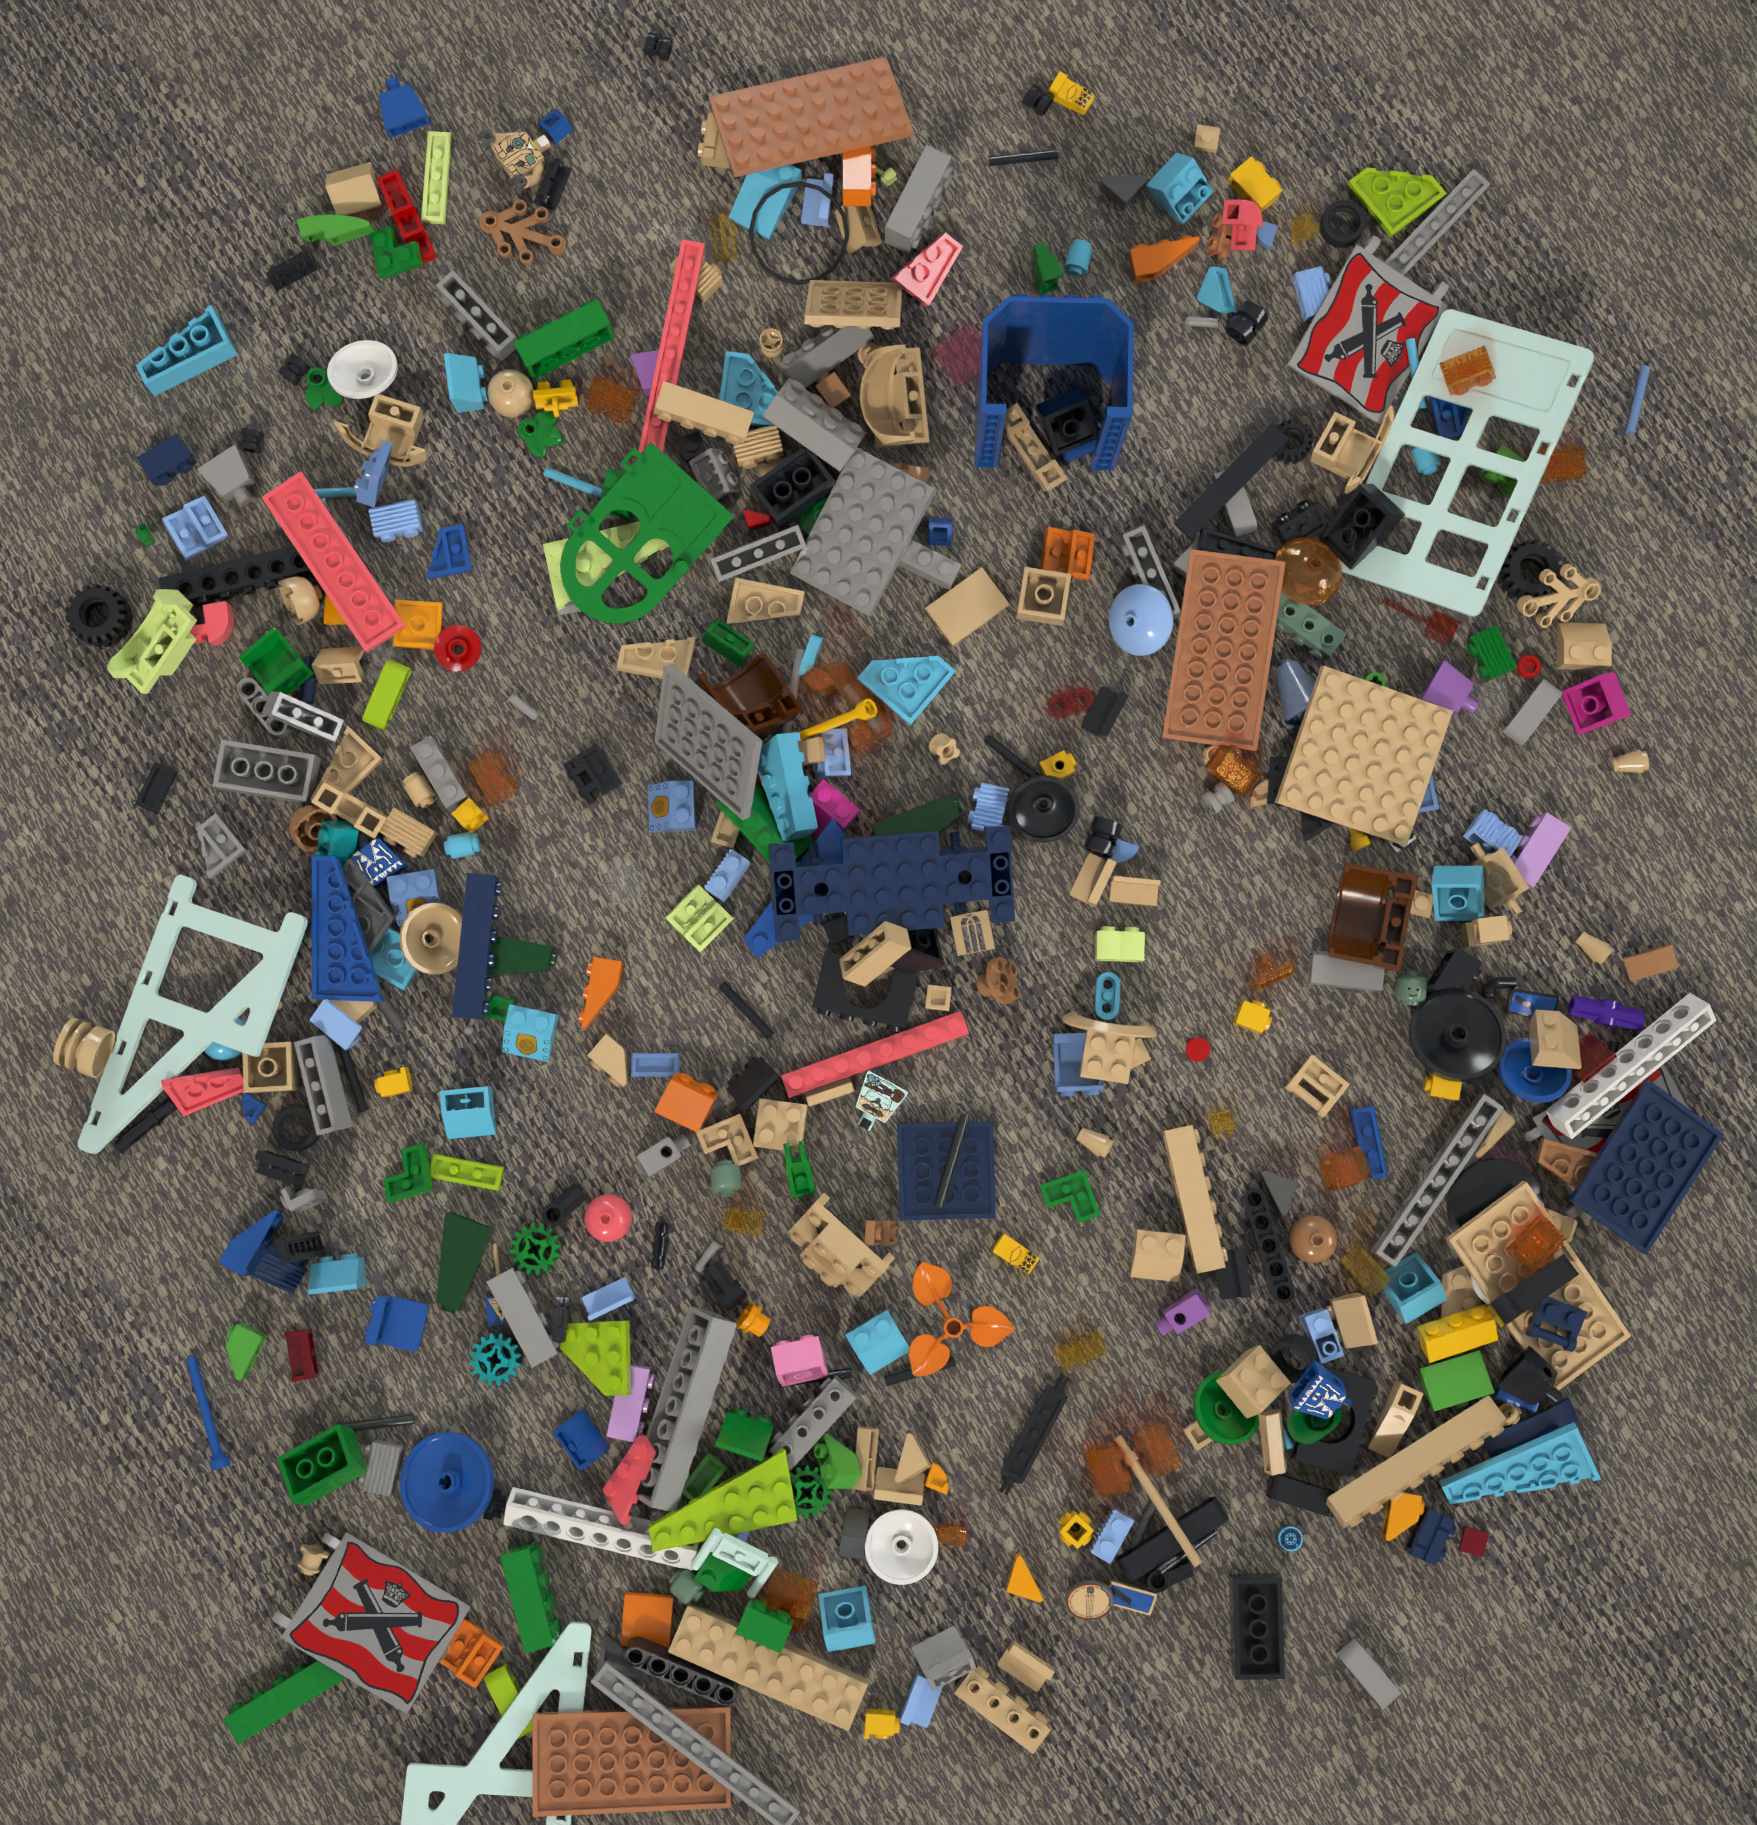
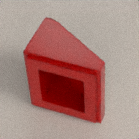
M743 509L748 530L753 531L771 525L769 515Z

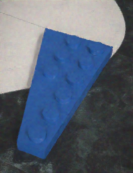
M831 818L825 829L814 841V843H818L819 857L824 859H842L841 838H847L833 818ZM809 850L800 861L809 858ZM822 882L814 887L815 894H822L826 890V884ZM772 899L743 937V940L756 958L780 943L775 941ZM813 915L799 916L800 928L811 921Z

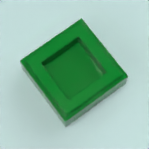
M491 994L489 999L490 1012L485 1017L505 1022L509 1004L514 1005L515 1000Z

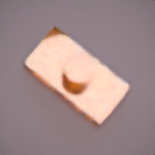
M1265 953L1256 959L1262 973L1250 977L1248 985L1252 993L1295 975L1297 966L1293 959L1275 966L1270 954Z

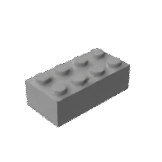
M928 145L925 146L885 225L886 244L909 255L913 248L917 249L922 240V236H920L922 230L929 227L933 217L931 216L933 208L938 209L943 198L941 195L943 188L948 189L952 181V156Z
M791 378L786 381L762 415L838 471H841L866 434L860 425L846 419L839 410L831 408L824 403L820 396L810 393L799 381L792 380Z
M221 739L212 786L223 791L311 805L313 803H311L310 798L316 790L321 758L315 754Z

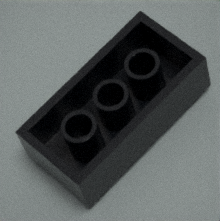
M1278 1573L1229 1574L1232 1675L1235 1680L1285 1679L1282 1578Z

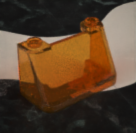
M835 661L815 666L802 675L804 686L810 694L821 692L828 697L837 690L851 710H854L859 702L866 699H871L875 703L877 708L876 716L868 720L859 719L860 722L850 732V739L855 745L853 751L860 760L892 736L893 725L867 689L856 680L857 676L845 662Z

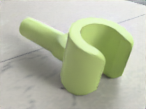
M876 167V174L886 185L889 186L897 180L896 172L892 168H888L883 172Z

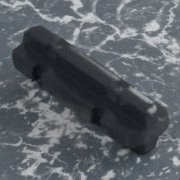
M656 1222L654 1232H656V1235L654 1236L652 1251L654 1258L651 1261V1268L662 1270L665 1266V1259L663 1257L666 1256V1233H668L669 1226L666 1222Z
M565 1296L555 1299V1308L557 1310H554L553 1329L555 1331H552V1341L558 1344L565 1342L567 1336L565 1330H567L569 1310L567 1308H569L570 1300Z

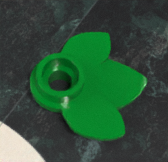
M320 367L311 369L306 375L308 388L305 392L306 401L311 409L316 411L323 402L332 407H340L343 403V396L332 388L328 380L327 371ZM317 376L322 377L320 383H315L314 381Z
M539 412L533 419L526 418L518 425L517 432L519 437L526 441L528 450L535 456L544 458L546 447L557 446L564 441L560 431L553 426L557 420V417H554V413ZM531 426L534 432L528 433L525 427Z

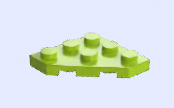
M1368 167L1352 178L1347 184L1390 238L1443 199L1447 194L1431 175L1416 176L1409 175L1407 172L1376 171V168Z
M609 1321L568 1324L567 1330H565L567 1332L566 1341L560 1344V1349L605 1396L631 1395L630 1322Z

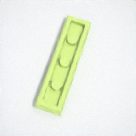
M428 131L421 215L422 223H446L452 143L451 132Z

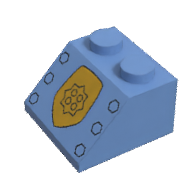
M693 780L668 781L648 785L649 833L697 831L696 791Z
M435 869L387 877L390 902L398 926H402L407 915L420 905L426 903L443 904L439 872Z

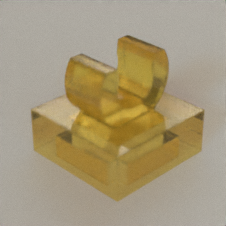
M1302 213L1292 220V244H1301L1307 239L1313 238V233L1319 234V224L1311 223V214Z
M1230 1109L1207 1114L1208 1124L1217 1140L1220 1139L1219 1133L1227 1132L1228 1136L1232 1137V1130H1236V1122Z

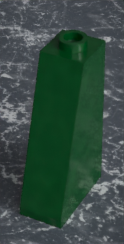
M952 794L871 824L874 835L935 830L940 834L959 819V812H962V808L958 798L953 799Z
M497 936L496 944L493 943L492 953H495L494 967H490L489 977L549 972L551 966L555 967L558 954L554 952L555 948L552 946Z
M446 1212L444 1217L436 1303L442 1305V1310L455 1314V1311L459 1312L464 1308L494 1228L453 1212Z

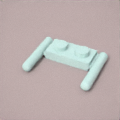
M714 1528L692 1561L691 1568L699 1570L709 1553L713 1552V1556L755 1577L757 1576L747 1591L749 1598H755L777 1566L778 1559L768 1557L767 1553L727 1533L722 1534L719 1529Z

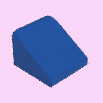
M556 109L538 123L555 144L573 130L568 120Z
M929 518L928 545L951 546L953 519Z

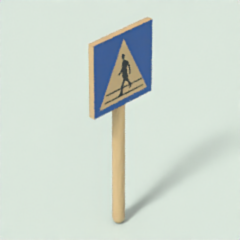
M495 1242L493 1243L495 1276L500 1275L498 1245ZM485 1297L488 1326L508 1324L495 1297Z

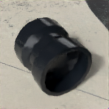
M649 32L644 46V54L651 57L656 55L660 60L668 61L673 48V38L667 36L662 38L657 33Z
M1033 84L1026 93L1022 104L1028 108H1034L1035 113L1042 117L1051 106L1054 96L1050 93H1044L1040 86Z
M291 353L288 357V364L281 366L278 373L297 386L301 381V374L307 373L311 367L300 357Z

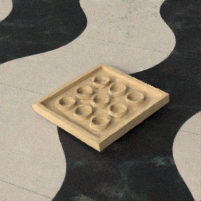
M810 280L805 309V324H810L812 327L834 325L836 328L858 326L861 329L876 326L887 330L900 327L902 288L896 283Z

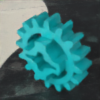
M490 1333L489 1340L485 1336L481 1337L482 1344L474 1343L473 1346L477 1351H472L469 1354L474 1357V1360L469 1365L476 1367L472 1374L479 1373L481 1375L479 1377L480 1382L485 1378L488 1379V1386L492 1385L494 1381H496L497 1386L502 1385V1379L507 1383L510 1382V1374L513 1376L518 1374L515 1367L522 1366V1363L517 1361V1358L523 1356V1354L516 1353V1349L520 1345L511 1344L513 1337L505 1340L504 1333H500L498 1338H496L495 1333ZM494 1343L490 1352L483 1351L488 1344ZM504 1347L509 1350L511 1357L507 1356ZM497 1352V1357L501 1359V1362L494 1365V1360L490 1359V1357L494 1356ZM481 1362H484L487 1372L483 1369ZM509 1367L504 1374L497 1375L499 1368Z

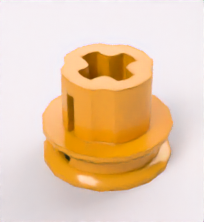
M752 1301L739 1316L736 1328H742L743 1333L750 1331L760 1337L768 1328L771 1319L762 1314V1307H756L755 1302Z

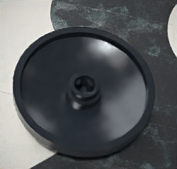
M1460 988L1439 990L1426 997L1418 1005L1411 1017L1409 1041L1412 1051L1422 1066L1442 1079L1454 1082H1469L1479 1079L1494 1069L1505 1051L1507 1036L1501 1015L1487 999L1475 992Z
M1489 1158L1477 1161L1466 1167L1451 1185L1446 1209L1450 1226L1455 1232L1522 1181L1528 1183L1544 1207V1197L1540 1185L1528 1170L1510 1160Z

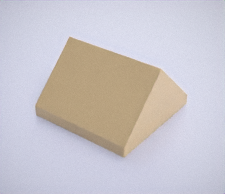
M371 162L326 174L325 187L336 215L349 216L382 206Z

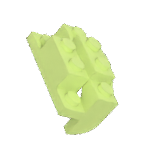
M156 590L153 595L155 602L149 614L131 639L107 664V669L114 678H127L142 694L149 693L160 675H173L196 641V638L190 633V630L197 621L189 613L193 604L178 590Z

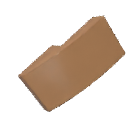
M1673 944L1624 957L1630 982L1679 967Z
M866 1220L865 1245L890 1246L894 1245L895 1241L898 1240L899 1227L896 1226V1221Z

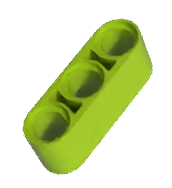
M391 659L386 661L362 721L384 731L389 725L387 722L392 719L411 674V668Z
M507 1664L484 1676L485 1684L501 1716H503L521 1690L514 1676L511 1677ZM532 1719L517 1739L532 1732Z

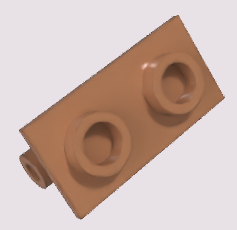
M1223 211L1217 213L1212 221L1213 231L1207 242L1208 252L1206 257L1208 258L1216 254L1218 255L1217 259L1226 260L1230 255L1231 240L1226 238V235L1232 237L1233 226L1222 224Z

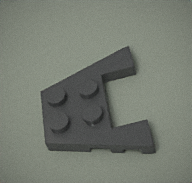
M350 858L342 869L347 884L356 890L352 901L371 957L396 920V917L355 860ZM311 916L307 920L308 924L303 936L304 938L312 939Z

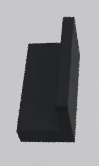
M1101 687L1081 728L1106 740L1129 695L1122 691L1117 694L1106 687Z
M1244 1248L1226 1250L1228 1261L1225 1262V1268L1215 1270L1220 1299L1252 1297Z

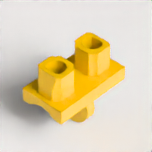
M570 379L561 380L559 388L552 389L547 381L538 382L537 390H533L536 409L553 411L554 417H560V410L578 406L576 389Z

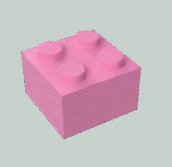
M805 1335L800 1337L799 1341L790 1342L789 1340L777 1342L776 1346L771 1347L776 1376L782 1387L829 1376L819 1336Z

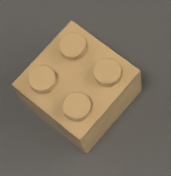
M1024 567L1016 619L1062 626L1065 619L1071 574Z
M294 1042L264 1043L262 1052L258 1057L242 1052L244 1093L299 1091L298 1057Z
M759 1099L753 1147L784 1151L783 1144L789 1143L791 1151L799 1153L798 1141L804 1140L808 1105Z
M1260 1345L1246 1350L1216 1380L1246 1418L1262 1413L1290 1384V1381Z

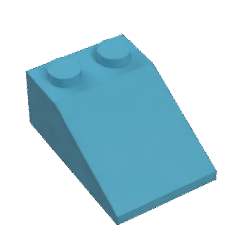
M786 165L747 174L728 219L749 230L753 211L763 196L781 184L802 181V170L793 165ZM799 186L781 189L767 198L757 213L754 233L770 240Z

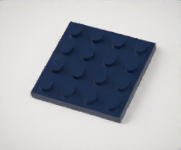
M993 1121L968 1122L943 1208L934 1206V1202L958 1122L897 1124L900 1221L996 1218Z

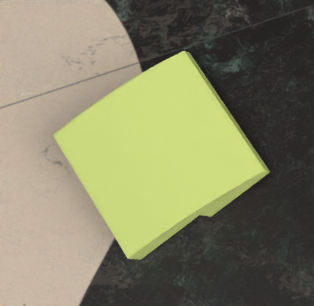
M699 884L665 916L699 952L734 919Z

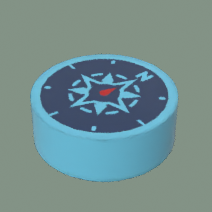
M1287 1525L1279 1530L1277 1540L1284 1550L1295 1551L1301 1547L1303 1536L1296 1527Z

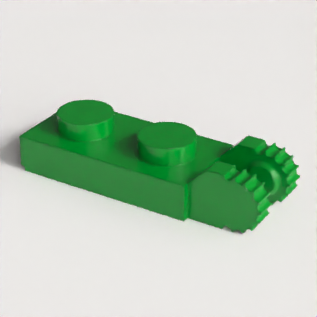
M804 1140L798 1141L800 1155L791 1157V1146L789 1143H784L785 1167L792 1198L816 1194L808 1154H806Z

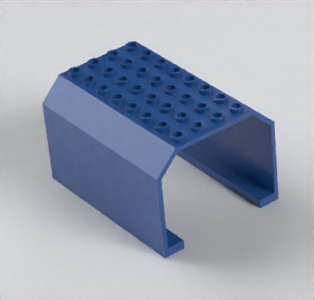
M1019 293L1006 298L983 320L976 375L974 467L997 468L1006 418V404H986L987 377L1002 363L1089 365L1111 386L1110 407H1107L1091 458L1090 470L1114 471L1132 419L1134 323L1110 299H1103L1099 295H1092L1088 298H1078L1076 295H1065L1063 298L1053 297L1050 294L1028 297L1027 294Z

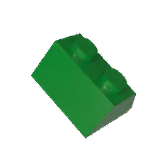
M749 1600L735 1633L781 1654L794 1619L790 1618L791 1615L785 1611H774L768 1608V1605L763 1601Z

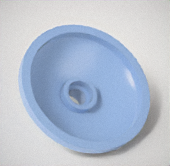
M1137 584L1123 589L1115 597L1110 607L1109 627L1111 634L1119 647L1132 655L1144 656L1157 652L1166 644L1173 628V613L1168 600L1158 589L1150 585ZM1131 618L1134 619V624H1133V625H1132V623H1131Z

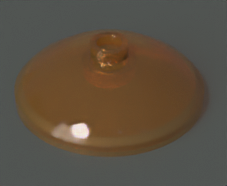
M1308 537L1295 538L1287 542L1276 555L1275 560L1286 562L1282 590L1296 602L1306 605L1322 604L1332 598L1338 591L1342 581L1341 565L1335 553L1323 542Z

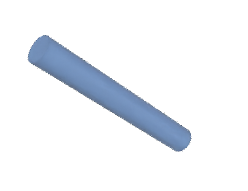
M1642 365L1625 431L1627 434L1634 435L1651 368L1647 365Z

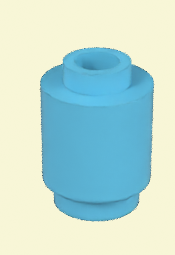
M1077 239L1070 245L1064 265L1069 275L1080 277L1087 273L1092 255L1089 242Z
M1412 446L1411 454L1418 473L1423 472L1424 475H1429L1438 471L1437 467L1441 465L1438 454Z
M469 831L447 836V841H444L446 855H451V858L455 859L475 855V852L480 851V842L477 833L471 834Z

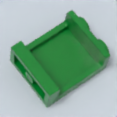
M276 628L266 632L256 643L248 647L239 656L240 661L249 668L268 696L270 691L289 695L314 674L289 641Z

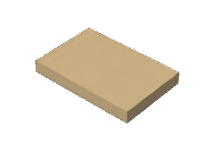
M981 567L927 606L925 610L953 647L1009 607L1010 604Z

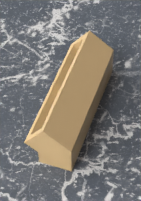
M1266 1409L1258 1414L1264 1472L1273 1476L1286 1472L1287 1459L1281 1409Z
M858 1426L856 1457L862 1476L852 1489L861 1491L874 1490L879 1429Z

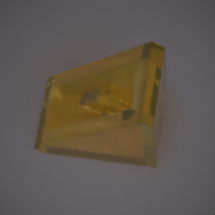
M729 1204L727 1205L722 1229L760 1237L766 1213Z
M1099 1330L1054 1347L1062 1370L1088 1364L1107 1353Z

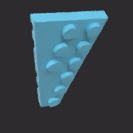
M1575 1422L1439 1482L1449 1503L1455 1504L1479 1500L1484 1495L1494 1494L1495 1497L1504 1496V1492L1516 1490L1517 1493L1553 1488L1557 1483L1569 1482L1570 1484H1577L1582 1479L1591 1478L1592 1481L1601 1480L1581 1434Z

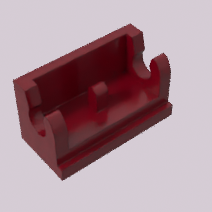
M312 1328L284 1333L287 1341L292 1382L319 1377Z

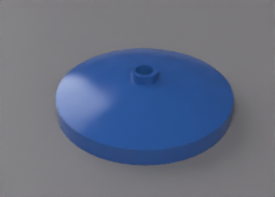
M438 1433L419 1442L406 1458L400 1477L401 1497L409 1515L422 1527L435 1532H455L472 1525L487 1509L494 1490V1471L488 1454L477 1441L460 1433Z

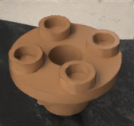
M1002 957L991 959L987 964L986 974L979 975L977 979L979 993L984 997L993 995L999 1003L1004 1005L1019 999L1020 990L1016 978L1018 973L1016 965L1009 963Z

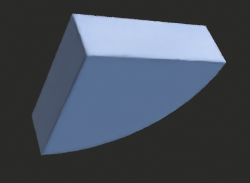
M1263 221V228H1257L1256 237L1260 244L1269 250L1271 249L1278 225Z
M1117 839L1113 857L1110 859L1117 863L1125 862L1137 853L1140 846Z

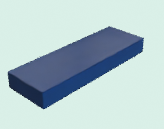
M1374 1106L1349 1110L1363 1180L1368 1181L1389 1177Z

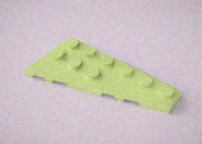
M639 522L601 530L600 532L618 548L623 549L639 532L640 524ZM568 538L543 544L558 611L571 602L563 586L560 573L561 555ZM651 539L635 555L634 561L635 563H641L648 559L649 555L658 550L662 551L669 547V545L664 540ZM584 542L576 558V577L578 581L584 586H592L611 565L612 558L594 542Z

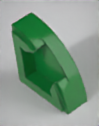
M142 523L135 527L137 535L144 545L150 547L155 544L156 541L146 524Z

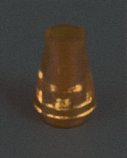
M962 1523L933 1525L939 1542L956 1548L966 1546L968 1527L962 1526Z

